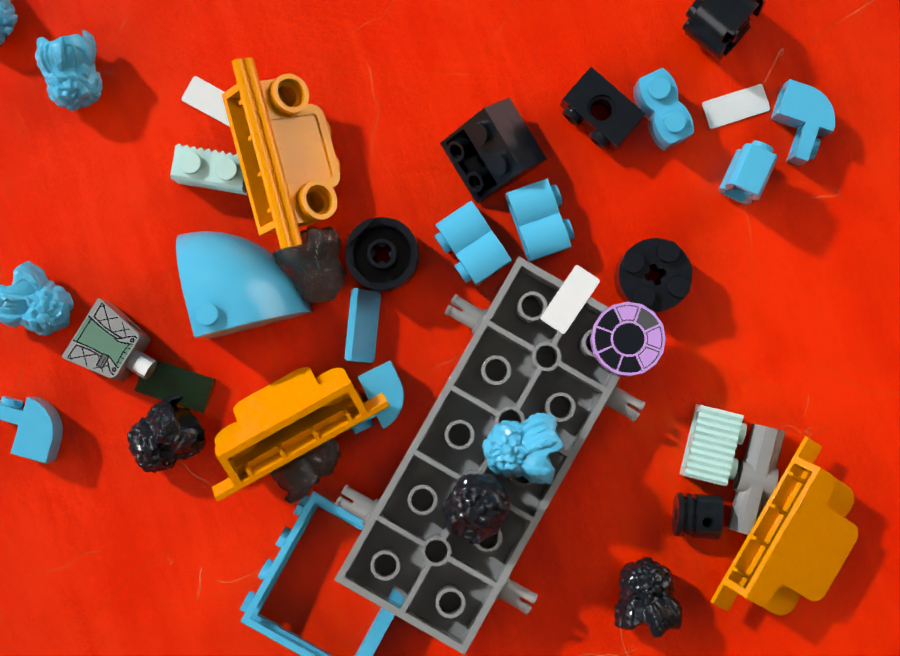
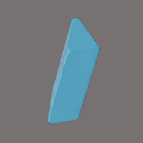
M359 288L351 290L344 357L346 361L373 363L375 360L381 301L379 292Z

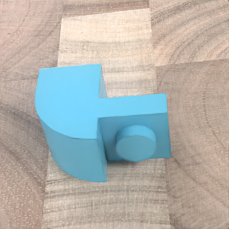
M789 79L781 86L770 120L797 128L786 162L800 167L808 162L809 159L813 160L821 142V139L816 138L817 135L826 137L834 132L835 113L829 99L815 87Z
M391 360L357 376L368 399L383 393L390 406L352 427L354 434L373 426L371 418L377 416L383 429L399 416L403 408L405 393L403 383Z
M2 396L0 401V420L18 425L11 454L42 463L56 461L63 436V425L55 407L47 400L38 396L27 397L24 407H22L24 401Z

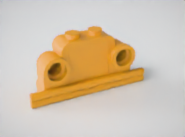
M253 57L235 59L232 61V66L237 84L224 92L222 98L258 234L262 236L277 232L281 249L301 246L303 243L298 227L323 221L331 217L337 209L338 201L333 187L340 181V162L333 149L330 125L326 121L321 108L314 104H308L309 90L300 77L286 73L276 79L260 81Z
M302 367L242 399L233 409L237 422L223 428L214 440L216 457L229 478L212 487L217 502L388 408L390 405L384 394L380 393L363 403L359 391L354 388L343 368L330 369L316 378L309 367Z
M806 436L804 437L713 595L711 603L729 611L737 595L740 594L776 615H786L795 608L799 600V594L810 601H818L826 595L857 541L858 528L854 523L844 518L850 512L854 503L852 489L833 477L826 470L813 464L822 449L821 445Z

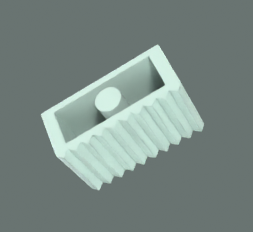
M180 143L175 146L170 179L179 184L248 195L237 154L233 155L231 152L226 154L224 151L219 153L216 149L211 151L209 148L205 150L202 147L198 149L195 146H183Z
M696 404L679 474L723 486L728 485V479L734 480L738 469V459L734 458L737 444L742 445L747 430V424L742 423L744 415Z

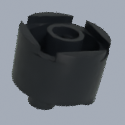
M696 0L686 13L688 20L682 29L685 31V35L716 59L721 60L722 56H726L751 27L749 25L752 20L749 18L750 15L753 13L758 17L766 1Z
M384 217L367 219L351 232L347 240L345 252L347 267L352 276L369 290L381 293L396 291L408 284L417 271L420 257L416 239L411 230L396 219ZM389 247L391 249L389 252L391 260L388 263L380 261L377 264L374 262L377 259L375 253L377 248L386 250Z
M660 238L645 239L630 247L619 259L614 273L615 288L622 301L642 304L655 313L670 309L680 303L690 291L692 282V268L685 252L675 242ZM650 267L653 272L658 271L660 274V278L656 280V286L653 280L646 281L645 274L650 272Z

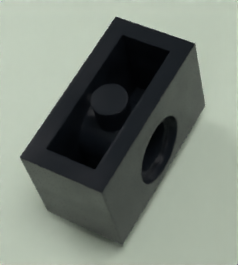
M593 67L587 70L565 95L560 104L564 109L562 111L563 116L576 127L580 124L591 133L589 138L595 145L602 150H606L608 147L612 152L616 150L646 115ZM594 105L605 106L609 112V118L603 121L596 120L591 114V107Z

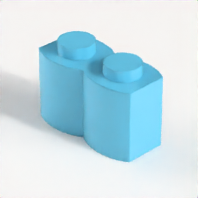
M660 68L639 78L633 89L634 99L637 107L649 119V132L655 144L665 151L686 141L694 132L693 120L687 108L678 101L677 85L671 74L664 68Z
M754 140L753 143H746L742 149L736 150L718 192L742 204H752L753 200H759L778 160L777 154L773 153L774 148L764 142Z
M547 178L505 194L508 208L528 262L572 247L570 240L575 238L574 231L569 219H562L558 206L562 205L563 201L556 184L550 185Z
M472 200L435 224L439 233L434 235L445 253L453 251L459 260L454 266L465 283L472 280L477 286L512 263V259Z

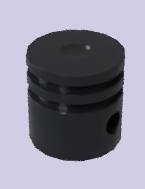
M677 492L672 512L673 535L680 536L682 533L684 537H689L691 534L694 538L719 539L722 533L724 517L722 496L694 494L692 497V494L685 493L683 497V493Z

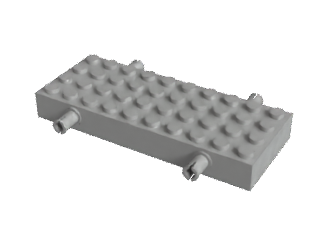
M520 256L517 258L489 309L485 308L483 311L460 298L457 294L452 298L450 304L463 311L448 305L444 314L473 329L471 333L474 335L380 500L376 498L373 501L346 484L341 494L352 499L354 502L352 503L339 496L335 503V506H339L362 519V524L365 526L334 580L463 655L467 652L495 601L501 599L522 611L525 615L532 609L530 604L519 598L522 597L534 604L538 594L511 580L510 573L602 409L608 406L629 418L630 421L635 422L640 413L628 407L627 404L638 411L643 410L645 401L639 400L618 388L617 382L621 375L614 374L603 368L593 355L590 343L591 331L598 316L609 307L589 297L566 333L561 334L542 321L541 316L564 282ZM536 413L552 414L556 418V430L564 442V448L549 455L551 464L555 469L551 484L531 483L524 476L516 478L514 475L504 477L501 474H495L488 468L487 458L484 455L482 446L484 439H487L495 424H500L503 420L523 423L529 416ZM467 474L494 475L510 497L508 514L504 522H502L498 533L484 539L479 544H469V540L449 533L447 521L442 512V505L448 499L458 479ZM393 588L404 597L401 605L388 598Z

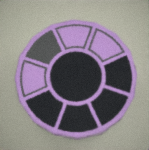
M623 302L612 305L598 316L591 331L590 343L593 355L603 368L614 374L629 377L645 373L657 364L664 352L666 336L663 324L654 311L642 304Z

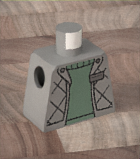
M100 298L96 300L61 356L65 360L119 381H125L131 372L146 380L152 375L158 363L143 353L151 338L115 304Z

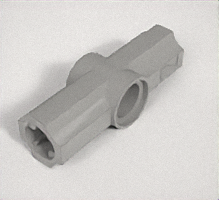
M755 423L752 424L744 460H740L733 482V490L736 492L731 506L727 529L749 535L777 486L779 472L776 466L785 431Z

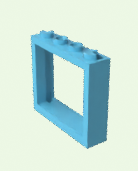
M315 491L312 492L310 497L303 495L293 513L299 517L293 528L291 529L286 526L275 545L281 549L274 561L268 558L258 575V578L263 580L256 593L250 590L239 610L245 612L240 622L301 656H335L259 613L318 506L360 530H363L365 526L362 524V519L339 506H335V502ZM394 587L388 596L389 599L400 605L405 598ZM382 607L380 608L354 656H373L392 622L394 614Z

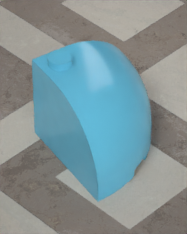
M199 231L179 234L177 236L176 256L179 276L194 337L213 339L313 313L306 292L295 274L275 254L249 239L223 232Z

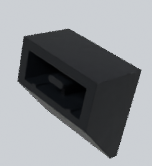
M510 98L483 108L440 143L476 203L485 200L520 179L547 160Z

